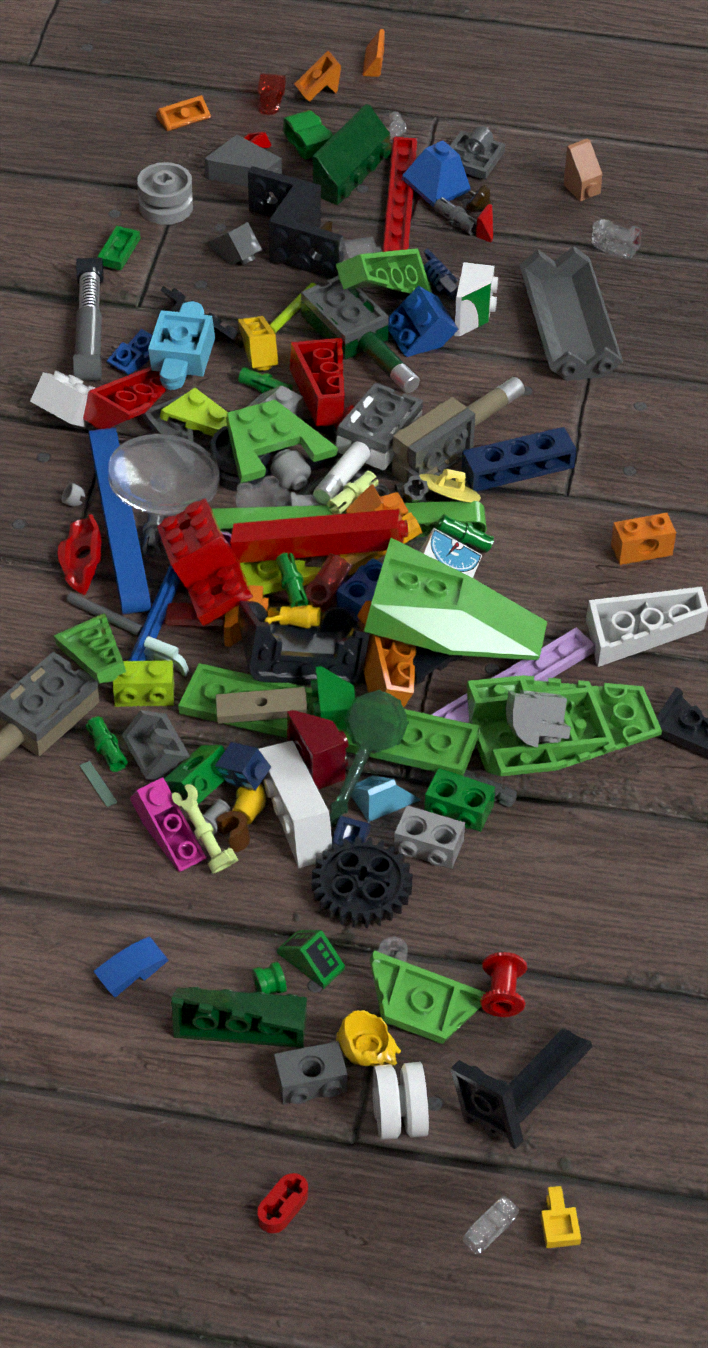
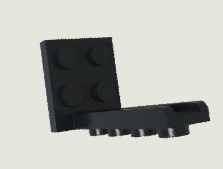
M565 1028L561 1029L509 1085L501 1079L496 1080L485 1074L477 1066H470L458 1060L450 1069L464 1122L470 1124L474 1120L485 1126L483 1128L484 1133L493 1138L500 1134L509 1140L510 1147L516 1149L524 1141L520 1123L592 1048V1042L571 1033V1031Z

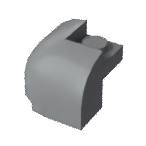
M520 690V693H514V691H508L506 719L511 732L526 744L538 747V744L561 742V738L569 739L571 727L564 723L567 698L560 694Z

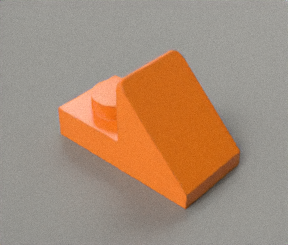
M327 51L294 85L309 102L326 85L337 93L341 65L331 52Z
M372 484L346 509V513L400 509L401 516L403 517L408 514V509L399 492L380 497Z

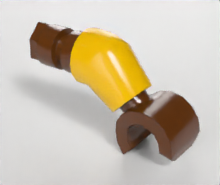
M262 784L258 786L256 791L237 786V800L232 811L226 812L216 819L219 833L225 835L230 831L228 841L230 848L234 852H240L249 845L250 833L248 825L252 823L265 807L266 794Z

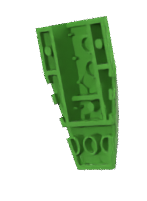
M526 675L467 681L469 723L480 726V734L476 746L485 771L493 775L510 776L560 770L654 738L662 733L643 686L604 683L603 687L591 686L590 681L578 680L577 684L561 683V679L548 678V681H536L534 676ZM520 690L560 694L567 698L564 723L571 727L569 739L561 738V742L538 744V747L528 745L511 732L506 719L508 691H514V693H520Z

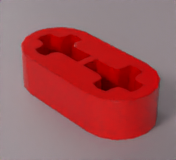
M290 1173L283 1176L260 1203L257 1215L258 1224L263 1231L267 1233L281 1232L304 1206L308 1199V1182L302 1175ZM295 1187H299V1194L293 1192L288 1197V1199H286L287 1188L293 1190ZM280 1207L279 1219L273 1217L270 1220H268L267 1212L269 1214H274L276 1210Z

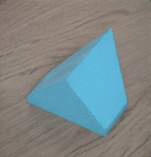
M372 775L346 786L349 794L368 822L421 800L396 785L395 780L391 778Z

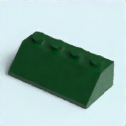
M365 104L313 155V183L321 185V199L337 206L345 198H348L358 185L362 184L365 177L371 171H374L384 158L390 155L392 149L390 132L370 105Z

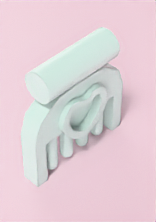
M150 636L146 638L144 653L148 661L173 660V668L175 665L176 670L181 671L182 675L186 676L188 674L189 668L185 659L178 654L179 648Z

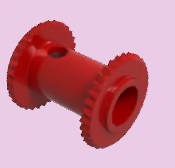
M497 952L483 960L482 968L491 977V991L483 994L480 999V1005L486 1013L496 1017H512L524 1010L525 999L516 993L517 979L527 971V963L522 957L514 953Z

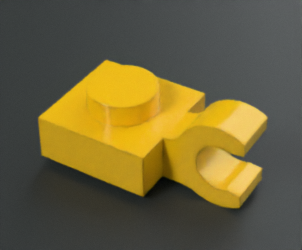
M561 1186L548 1187V1195H546L548 1210L541 1211L546 1248L580 1245L581 1234L576 1208H565Z

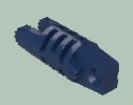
M428 248L425 249L423 252L428 262L423 266L428 282L440 294L445 292L455 301L458 292V286L455 283L458 279Z

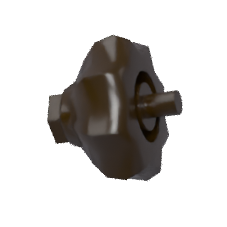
M482 185L476 192L472 189L468 191L472 197L466 203L467 210L471 212L483 211L488 204L493 205L490 201V189L487 185Z

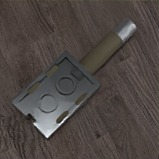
M512 377L467 407L454 397H451L444 403L438 404L435 409L424 416L417 418L415 422L406 428L397 431L393 435V452L395 454L392 459V475L403 483L410 476L420 474L439 476L443 473L444 469H449L462 460V451L472 449L474 446L475 426L523 395L525 388L522 381Z
M55 652L49 654L0 697V762L20 744L40 757L99 703L97 681L81 669H78L76 672L71 670V663Z

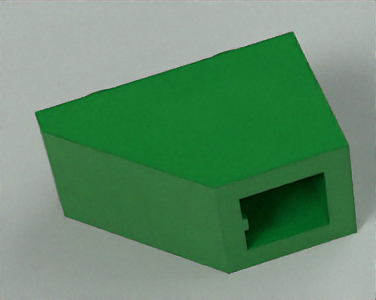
M316 667L317 679H311L312 697L319 698V701L313 702L314 716L333 721L338 730L358 728L354 686L324 667Z

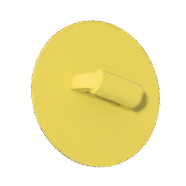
M444 469L440 476L433 474L419 475L422 480L427 481L430 490L446 497L464 502H479L481 499L476 491L465 486L464 472Z

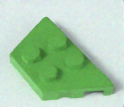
M375 950L370 957L380 1015L385 1023L443 1044L481 1008L480 999L486 992Z

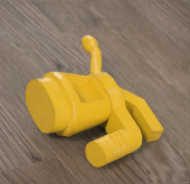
M312 605L298 607L282 606L280 612L277 611V608H270L268 610V617L265 618L264 622L271 624L272 622L280 621V625H293L309 629L311 626H319L321 611L320 608L312 607Z

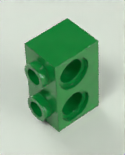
M438 768L425 794L424 811L465 822L466 829L481 832L494 806L495 786Z

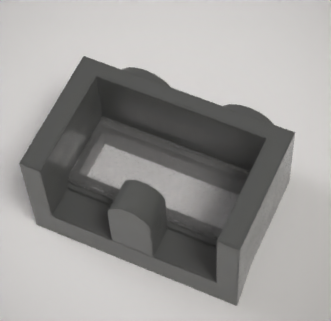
M140 710L122 734L128 750L134 756L141 773L146 779L158 780L162 777L165 778L175 769L179 762L190 757L168 716L164 713Z

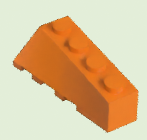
M366 600L357 615L364 626H366L372 601ZM369 634L363 672L371 702L404 709L414 693L415 666L413 665V658L416 655V646Z

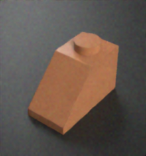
M586 138L567 146L564 186L580 202L600 194L602 171L591 141Z

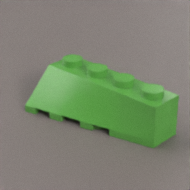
M418 248L359 254L336 264L338 278L344 290L375 286L411 294L417 286H420L432 293Z

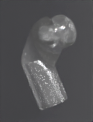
M399 112L391 113L389 116L391 123L387 130L390 132V140H393V137L403 135L407 128Z

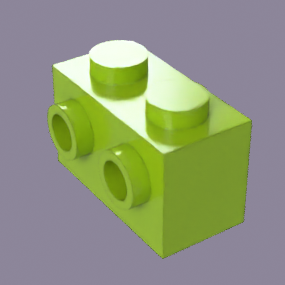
M173 660L123 661L126 672L118 675L113 681L115 707L174 706Z

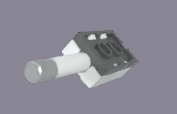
M375 382L339 424L336 447H338L337 452L343 454V456L314 489L315 499L320 504L327 505V502L341 492L343 487L352 479L364 463L385 470L395 454L393 452V435L422 416L423 400L405 393L402 396L394 393V389Z

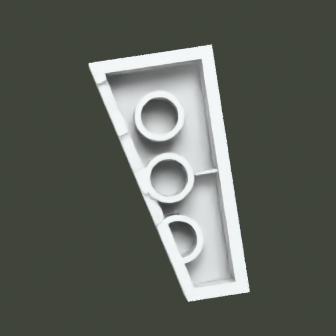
M702 587L589 600L586 623L590 639L595 644L594 655L597 667L704 630L708 607Z
M293 740L260 748L259 751L271 766L263 779L265 791L268 798L271 797L275 813L280 820L298 868L316 864V859H322L324 850L332 853L329 810Z

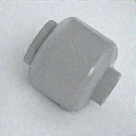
M285 449L277 453L272 459L270 471L282 489H294L297 491L307 485L311 469L298 451Z

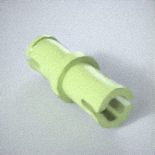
M366 471L364 475L353 483H347L343 487V491L327 502L328 507L334 505L329 509L332 514H341L370 485L378 486V479L371 482L376 478V475L371 471Z

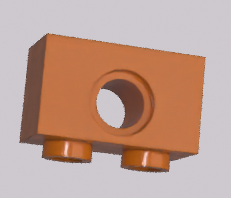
M668 513L618 521L613 524L611 547L619 565L672 556L676 531Z

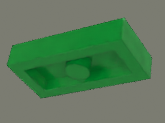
M116 226L97 257L103 258V266L122 270L141 239L140 231Z

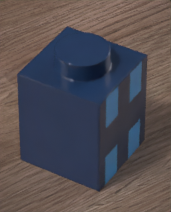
M234 742L229 744L215 765L228 784L256 791L271 768L258 748Z

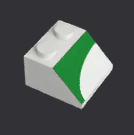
M463 263L456 296L455 324L459 330L454 336H461L488 323L490 312L496 311L497 297L492 295L493 292L497 293L498 277H494V266Z

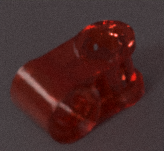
M260 74L258 94L260 95L258 107L260 113L272 115L280 110L282 97L285 94V75Z

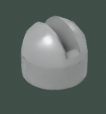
M69 483L63 491L62 503L72 507L81 505L83 502L79 500L81 497H85L84 490L74 483Z

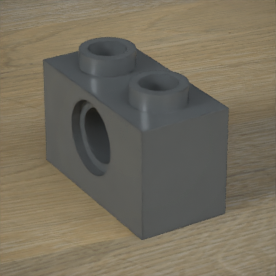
M339 1041L274 1054V1072L283 1105L290 1103L302 1104L310 1099L324 1096L331 1098L347 1092L348 1074ZM314 1074V1075H317V1076H316V1077H307L306 1075Z

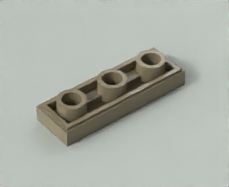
M305 687L216 694L218 724L287 718V711L290 710L307 714Z

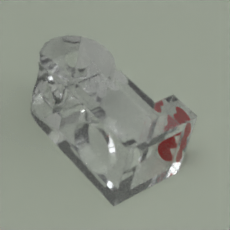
M598 220L593 224L592 245L597 249L630 260L641 245L642 228L632 226L630 229L614 225L609 220Z

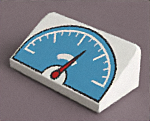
M435 528L432 529L419 551L472 578L482 557L480 553Z

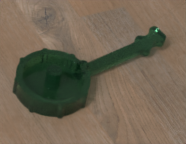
M376 690L353 699V703L349 707L344 719L352 743L356 744L359 749L336 801L330 804V826L336 828L339 815L342 816L348 812V801L370 752L375 754L399 745L409 724L401 700L381 690Z

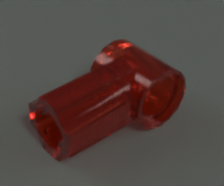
M330 553L315 579L307 585L306 597L309 602L308 605L320 608L321 612L326 611L331 606L332 598L350 571L351 564L344 558ZM317 591L326 593V597L321 601L314 600L312 595Z

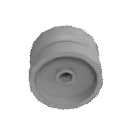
M164 162L149 165L138 175L139 212L143 218L152 223L168 225L181 222L190 216L193 211L192 176L186 168L179 164Z

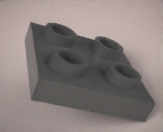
M484 126L476 127L472 133L461 130L450 145L460 155L465 173L485 180L505 153L506 146L504 143L494 141L492 132Z

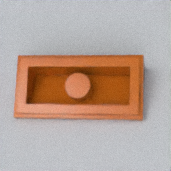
M380 29L366 47L363 76L379 77L381 75L385 42L384 29Z
M202 95L159 108L156 113L157 119L167 132L211 118Z

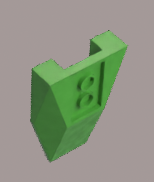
M390 538L364 632L449 655L539 660L547 621L474 578Z

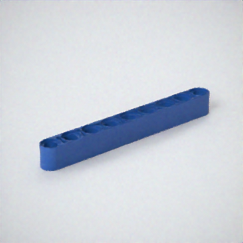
M116 427L89 430L91 453L122 615L147 612L151 609L150 595Z

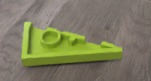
M193 388L163 408L159 418L168 421L169 417L186 422V428L200 430L204 434L214 436L218 430L227 426L226 417L228 412L198 389Z
M276 560L261 561L260 563H240L248 585L263 586V596L285 590L280 582L282 577ZM295 560L297 570L303 576V586L345 577V567L343 564L323 562L322 568L306 567L305 561Z

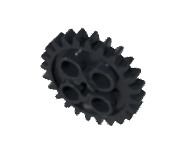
M358 836L355 839V844H350L345 838L343 839V847L333 843L332 853L324 850L322 859H316V869H312L311 890L314 891V901H320L321 911L329 909L328 918L331 919L339 915L341 925L349 919L351 920L352 928L356 927L358 921H362L364 927L368 928L369 921L372 920L378 926H381L382 917L391 922L393 920V912L401 914L402 905H408L409 895H412L413 874L409 873L410 864L403 863V854L395 855L394 846L384 849L383 840L377 845H373L372 837H369L366 843H361Z

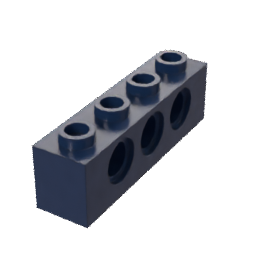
M565 427L464 450L462 451L461 471L465 473V478L470 488L477 492L572 469L575 466L576 447Z

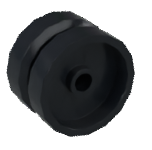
M227 426L222 427L214 434L211 440L212 473L218 485L230 491L249 492L262 487L269 480L271 475V452L258 456L266 468L265 476L240 484Z

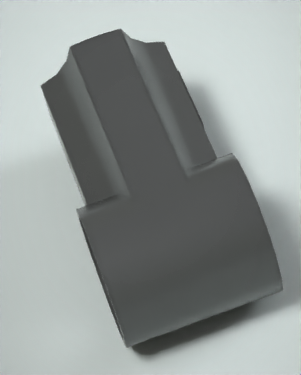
M419 475L410 476L405 482L396 483L394 491L399 492L404 503L426 502L428 484Z

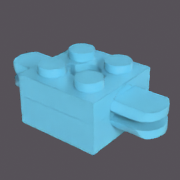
M198 302L183 303L179 312L160 311L148 351L152 371L160 372L161 384L166 389L175 390L181 388L187 375L204 376L215 340L212 316L204 315L203 307Z

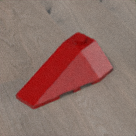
M148 367L90 390L83 419L91 423L96 429L112 428L146 413L167 390L161 384L160 372L152 371V368Z

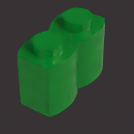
M311 110L287 116L283 119V132L303 159L312 158L333 136L331 130L327 129L322 124L320 117Z

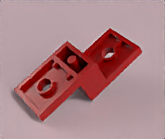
M205 498L189 504L185 510L175 516L165 518L157 526L170 564L188 590L197 617L203 626L239 606L240 601H248L253 598L239 560L221 533L211 506Z

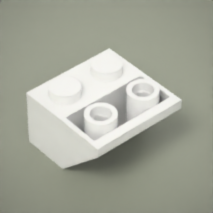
M57 371L54 372V375L43 372L30 402L70 424L86 427L89 422L84 420L83 416L88 392L95 389V387L83 385V380L73 375L66 376Z

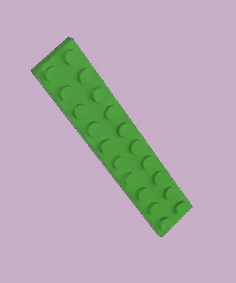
M199 663L178 708L180 714L218 722L216 694L299 688L304 686L290 683L261 682L255 680L250 674ZM305 687L307 714L314 715L313 702L319 701V698L312 697V688ZM355 698L358 728L339 730L345 733L349 747L346 748V752L437 772L438 768L464 776L480 734L479 725ZM287 718L224 723L287 738Z

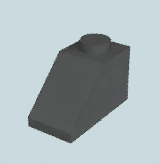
M248 222L207 242L209 248L231 265L237 262H241L242 265L256 259L255 253L262 250Z

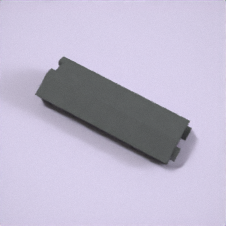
M573 246L556 261H553L538 249L519 264L548 364L553 372L566 381L602 378L623 362L591 260L587 255Z

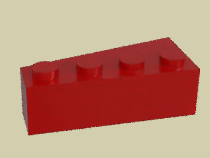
M342 338L291 342L289 370L316 426L340 424L343 421L345 397Z

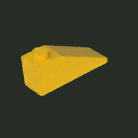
M264 316L238 319L240 333L251 367L256 368V370H269L272 368V365H278L276 335Z

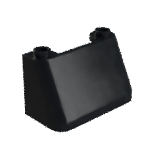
M240 601L238 609L240 633L247 668L255 680L261 682L311 684V679H317L316 667L319 666L324 667L352 685L361 679L370 633L364 632V624L351 607H331L323 613L320 627L307 629L298 626L274 625L264 622L267 612L263 605L254 601Z

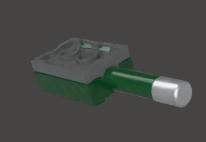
M338 276L327 280V285L323 287L316 285L301 292V316L324 339L342 338L343 358L345 360L364 352L405 393H411L417 389L420 382L419 377L384 343L388 340L389 316L360 288L344 290Z

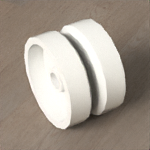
M404 1063L400 1070V1085H398L396 1071L391 1064L374 1066L372 1098L380 1140L398 1138L401 1133V1117L404 1119L405 1130L410 1138L428 1136V1100L422 1063Z

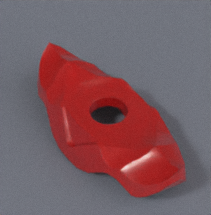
M89 514L85 519L71 523L68 538L61 541L58 546V559L64 571L65 580L75 591L82 595L87 593L97 564L101 560L102 539L99 527L92 514ZM90 549V553L86 557L78 558L83 550Z

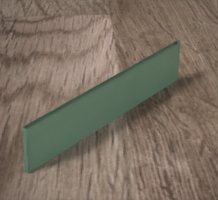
M88 761L81 764V769L105 805L109 807L116 804V799L91 762Z

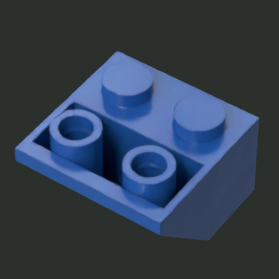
M417 286L389 316L388 322L389 332L407 357L441 348L459 330L438 296L420 286Z

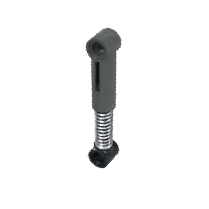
M77 258V283L80 287L79 310L76 312L75 355L73 356L74 376L83 381H101L102 314L99 311L100 283H104L103 258Z

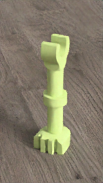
M187 784L185 786L188 792L187 799L183 800L180 793L175 792L172 794V799L175 804L183 807L195 826L196 830L194 833L197 839L201 838L212 858L208 863L211 872H220L237 862L238 858L232 848L221 851L212 834L214 829L211 823H206L198 808L196 788L193 785Z

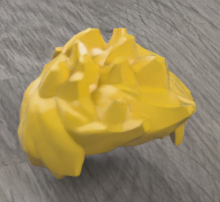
M365 1010L352 1011L343 1019L339 1032H337L336 1042L339 1041L341 1052L354 1065L374 1067L385 1065L386 1063L392 1066L397 1064L395 1053L399 1054L401 1050L388 1032L387 1024L381 1017L370 1014Z

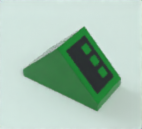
M298 930L277 949V954L323 989L345 970L343 961L322 930Z

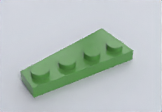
M105 613L54 635L56 646L99 684L114 681L118 675L126 672Z

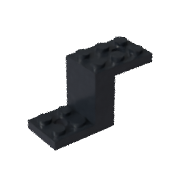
M251 166L248 171L249 211L271 217L269 220V260L331 279L338 276L336 264L343 262V235L319 228L321 225V185ZM269 192H272L276 198L272 197ZM313 248L318 249L320 254L315 252Z

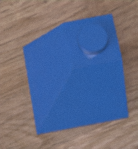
M444 141L425 148L402 175V180L433 207L441 197L450 201L468 193L470 190L460 155Z

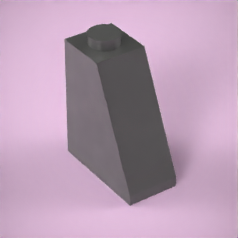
M235 135L205 158V178L248 187V171L251 166L282 174V158L239 135Z

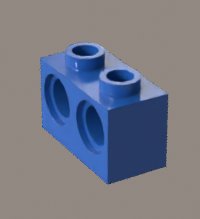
M372 558L367 564L360 566L347 582L341 583L336 591L337 607H351L355 614L358 615L366 600L372 601L383 564Z

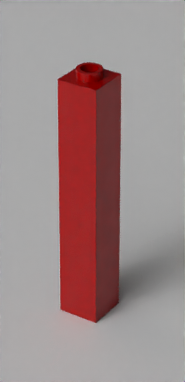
M400 509L234 523L230 544L239 563L276 560L283 553H288V555L292 553L294 558L386 551L390 538L403 543L404 537H408L407 520H402Z

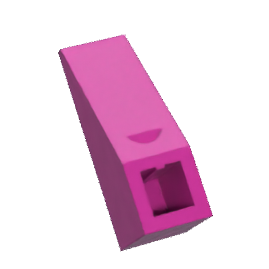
M163 777L135 791L130 798L143 825L178 872L206 859L180 807L174 803L172 793Z

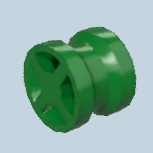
M278 961L270 963L269 967L265 969L260 967L252 969V977L257 992H264L266 994L287 992L285 977Z

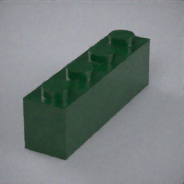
M177 987L172 996L174 1038L304 1048L307 997H299L294 994L272 995L264 992H234L229 989H222L220 991L206 990L199 987Z

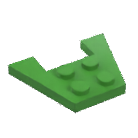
M276 400L227 413L226 423L240 484L265 476L266 468L258 458L262 454L301 444L313 462L337 455L338 447Z

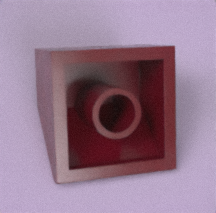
M296 710L287 711V742L293 740L317 789L320 790L344 781L346 767L348 766L346 748L349 747L345 733L339 731L331 720Z

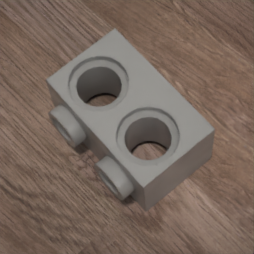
M406 806L394 835L395 852L403 854L405 857H414L430 862L435 866H444L452 869L464 842L465 822Z

